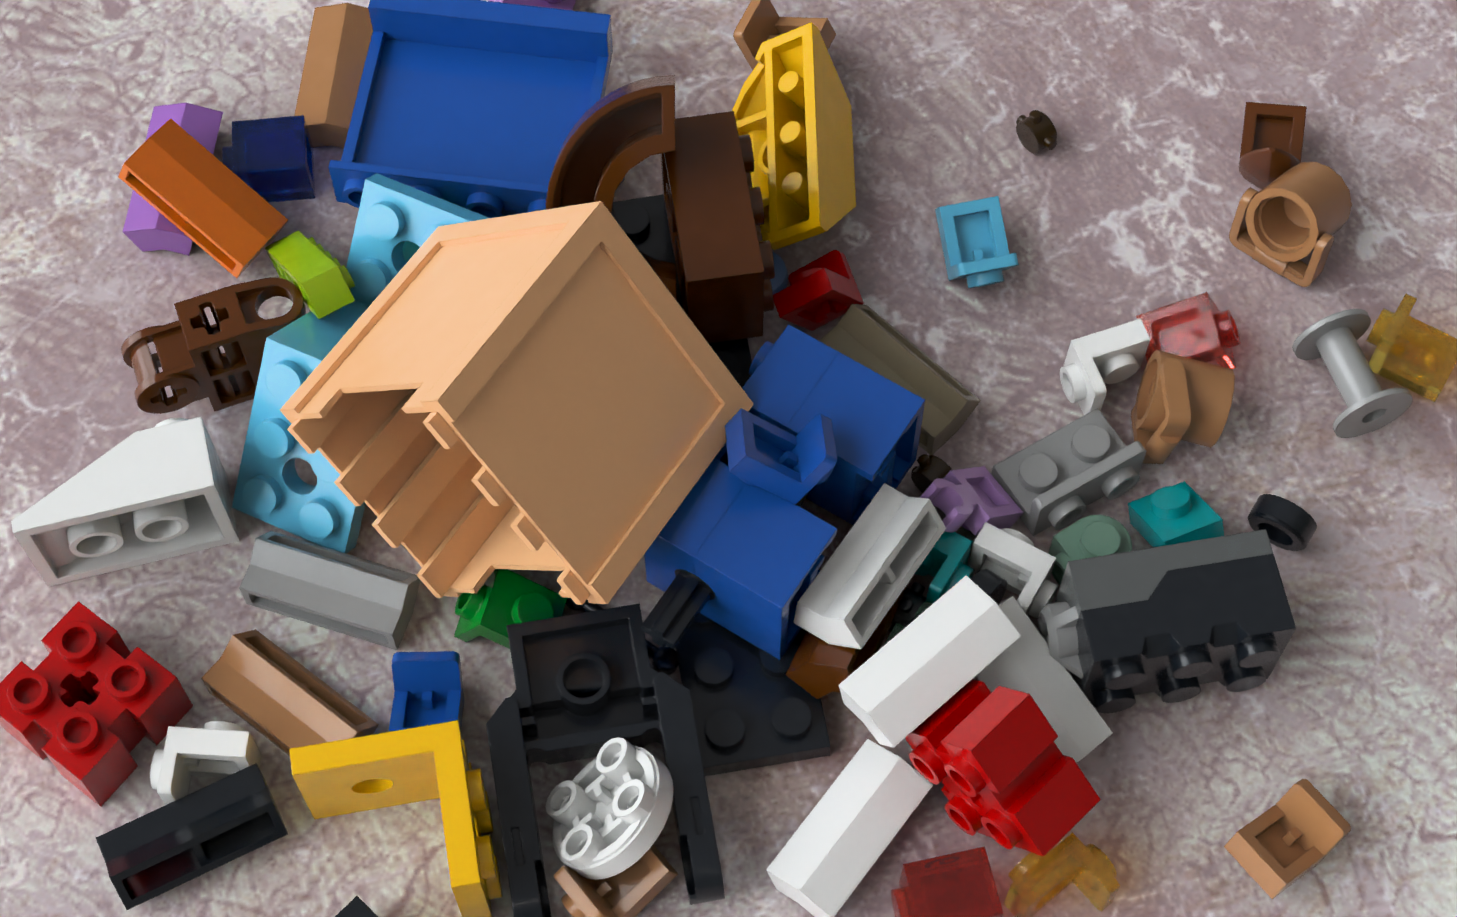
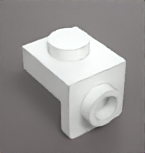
M987 522L984 523L973 542L968 565L975 569L974 573L988 569L1007 581L1006 589L1019 595L1017 602L1029 618L1032 616L1038 619L1039 613L1046 604H1051L1058 589V585L1049 581L1056 557L1036 548L1027 536L1017 530L1010 528L999 529Z
M210 721L205 723L203 728L168 726L164 749H156L152 758L150 771L152 789L157 790L158 795L164 804L167 805L188 795L191 775L225 778L255 763L260 767L262 754L250 731H245L243 727L231 722Z

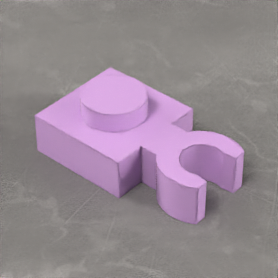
M985 466L950 470L944 478L935 479L919 497L930 499L934 506L945 513L946 517L942 521L946 527L945 532L950 533L956 532L962 526L974 535H978L985 522L999 529L1010 528L1024 513Z

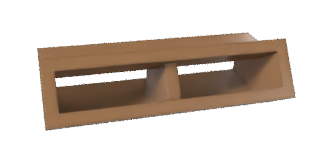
M342 3L316 7L314 10L292 125L294 131L309 148L330 145L344 148L373 32L369 9L366 7Z
M256 629L232 635L220 659L201 678L211 695L289 756L290 748L373 735L379 725Z

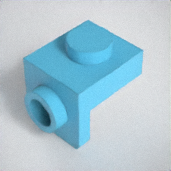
M999 196L941 206L935 209L949 281L966 278L968 288L1004 282V270L1019 265L1017 253L1009 254Z

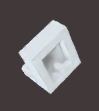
M1141 319L1071 340L1064 366L1060 368V381L1067 399L1071 403L1078 402L1084 415L1097 408L1101 411L1107 393L1105 383L1115 384L1124 381L1141 368L1151 340Z

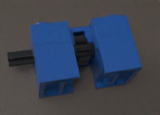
M788 324L775 343L766 341L760 347L749 369L751 377L742 388L754 403L749 412L794 436L818 413L830 418L833 425L837 463L826 481L815 485L794 505L760 487L749 486L736 475L730 473L727 443L724 444L644 554L647 582L665 593L645 619L641 629L652 636L654 643L663 648L667 645L675 649L698 614L701 613L780 660L802 629L794 623L797 602L820 572L818 569L825 559L822 552L825 548H828L837 534L836 527L800 507L804 500L808 499L854 525L882 485L885 483L897 489L916 461L925 399Z

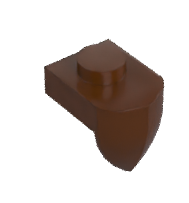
M1246 102L1239 172L1247 181L1263 189L1287 170L1301 163L1307 106Z

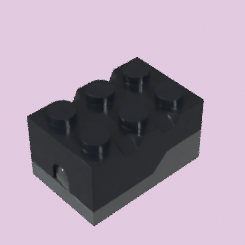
M1266 529L1068 561L1055 603L1046 604L1038 617L1039 632L1048 643L1050 656L1067 669L1094 708L1096 707L1097 712L1103 714L1116 713L1132 707L1136 703L1135 695L1155 692L1161 697L1163 702L1175 703L1197 696L1201 692L1200 684L1219 681L1230 692H1241L1256 688L1269 678L1296 629Z

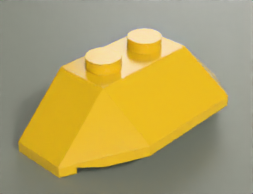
M812 22L761 43L755 57L758 64L744 82L732 109L735 114L738 135L749 134L751 138L754 157V172H750L752 187H760L764 209V225H760L763 241L770 240L773 250L827 232L856 207L851 104L820 31Z

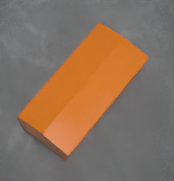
M169 119L124 162L118 176L236 278L265 249L264 247L268 246L288 222L285 216L172 119Z

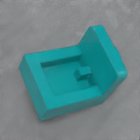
M1185 481L1173 486L1160 488L1150 495L1128 503L1130 524L1152 547L1224 536L1223 519Z

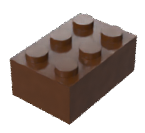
M734 111L675 119V151L661 153L663 195L683 310L708 344L763 336L764 312L774 310L770 279L775 278V269L770 240L763 241L760 225H764V209L760 187H752L750 172H754V157L750 135H738Z

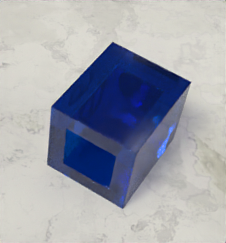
M304 115L232 121V146H223L222 149L224 165L268 203L315 198L314 149Z

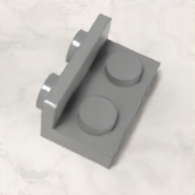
M1097 408L993 466L991 474L1024 512L1020 519L1034 536L1052 525L1056 530L1063 529L1078 520L1085 513L1087 505L1103 496H1106L1109 500L1116 499L1132 489L1140 479L1139 472L1147 451L1140 441H1135L1126 446Z

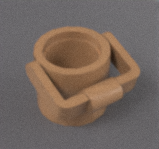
M1301 162L1287 170L1258 192L1251 187L1245 191L1239 201L1229 232L1230 242L1237 249L1251 256L1252 259L1278 275L1289 279L1301 287H1307L1324 269L1335 238L1332 235L1340 230L1349 219L1352 207L1350 191L1342 177L1329 166L1317 162ZM1312 253L1309 264L1300 260Z
M1155 350L1145 367L1136 403L1131 410L1134 442L1140 441L1147 451L1142 464H1163L1180 440L1210 448L1216 444L1222 434L1232 404L1235 384L1233 369Z

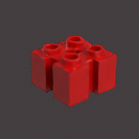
M78 601L41 640L49 655L34 670L21 661L1 681L0 724L8 733L39 758L44 760L48 757L64 778L101 807L138 767L130 754L135 746L144 737L157 746L166 737L168 726L175 727L193 707V704L175 675L139 647H136L130 653L118 631Z
M972 679L905 737L913 749L909 753V759L916 770L933 784L938 785L941 781L943 782L944 786L941 788V791L948 799L944 807L951 820L965 833L972 836L976 833L993 838L1006 849H1012L1015 846L1044 857L1101 800L1072 757L1063 755L1054 743L1058 735L1029 693L998 686L991 693L984 682Z

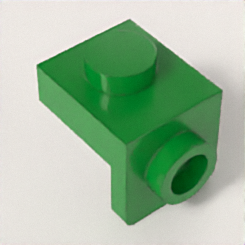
M495 569L476 594L462 593L458 597L455 614L460 616L454 637L468 642L478 636H482L510 649L507 625L562 616L567 598H562L560 594L508 569Z

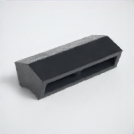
M257 763L100 835L96 837V840L105 860L109 878L126 910H129L288 835V832L265 778Z

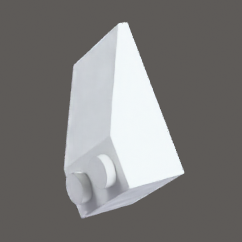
M202 417L192 419L170 418L161 421L153 428L134 432L11 521L14 536L48 587L239 541L227 475Z

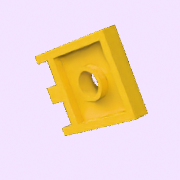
M458 720L289 749L292 777L314 820L440 798L451 888L462 917H493L490 900L502 898L503 894L498 861L493 853L490 835L481 836V833L493 832L489 796L484 788L481 768L472 769L471 762L468 763L467 749L464 739L461 740Z

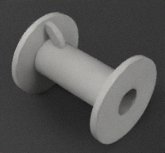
M1362 309L1344 310L1319 320L1304 330L1296 338L1292 346L1293 352L1299 359L1313 360L1322 357L1348 407L1333 423L1335 434L1341 438L1357 437L1384 427L1401 416L1413 401L1409 390L1405 388L1382 390L1356 341L1368 330L1371 324L1368 313Z

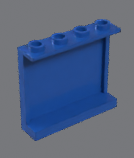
M370 0L368 9L373 32L341 161L330 160L328 167L337 202L348 203L359 208L365 179L378 173L489 218L546 210L549 181L558 153L566 137L583 114L605 96L613 53L611 15L483 0Z

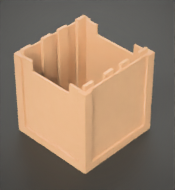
M598 201L438 226L282 406L280 411L291 423L287 430L307 453H315L318 449L340 474L334 483L354 506H361L365 502L374 512L377 519L372 523V526L392 548H398L402 544L422 568L416 576L436 598H442L443 596L459 597L462 593L476 594L495 569L563 571L556 580L562 587L558 593L562 598H571L575 604L583 605L586 600L592 604H608L726 443L725 425L741 408L749 412L754 403L603 202Z

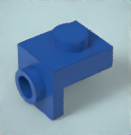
M742 408L725 425L729 472L736 475L745 484L752 487H760L794 505L815 485L826 481L837 463L832 420L820 413L796 436Z
M455 651L394 653L391 666L395 692L389 732L456 720L459 722L461 732L464 692L459 653Z

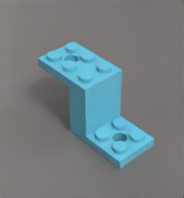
M378 173L365 179L346 266L355 284V287L350 289L355 301L321 319H318L310 311L266 338L232 508L322 547L345 554L356 547L366 503L363 502L361 506H354L334 483L340 474L318 449L315 453H307L287 430L291 423L281 413L280 409L407 263L403 256L405 241L413 242L421 247L438 226L489 219V217ZM296 458L303 459L311 465L313 472L317 476L316 486L305 483L298 476L295 469Z

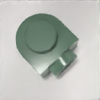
M1089 515L1083 517L1053 536L1048 553L1056 557L1052 575L1057 583L1061 585L1068 561L1132 551V541L1127 529L1119 521L1109 516Z

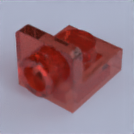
M1207 292L1136 316L1137 319H1141L1151 339L1145 354L1147 363L1155 350H1160L1206 363L1216 360L1222 367L1236 368L1232 347L1240 345L1241 342L1235 320L1229 309L1220 312Z

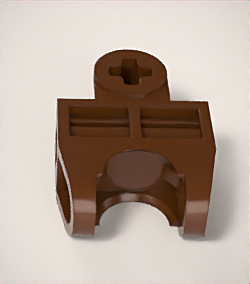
M269 277L234 284L174 303L178 321L139 330L129 336L121 346L124 362L133 368L138 387L135 390V399L138 407L147 413L162 414L179 410L192 402L209 397L215 412L254 399L266 338L306 314V307L300 290L288 280ZM282 296L293 302L291 310L283 316L265 320L258 315L261 304L271 297ZM210 307L216 324L210 325L204 308ZM154 342L157 353L151 354L148 343ZM220 346H223L225 353H221ZM234 374L240 390H233L228 376ZM166 386H171L173 396L167 397Z

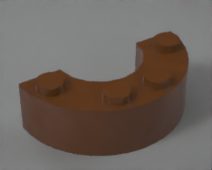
M675 75L655 76L624 85L597 101L583 114L569 132L558 153L548 185L546 209L602 201L617 221L613 205L614 194L627 172L651 155L675 151ZM639 251L677 301L676 263L655 260Z

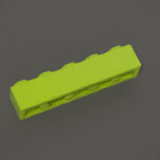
M298 230L264 247L279 277L290 281L300 290L305 306L318 319L355 301L350 291L351 288L355 287L349 271L345 265H340L336 257L332 258L328 250L324 251L321 244H317L313 237L306 238Z

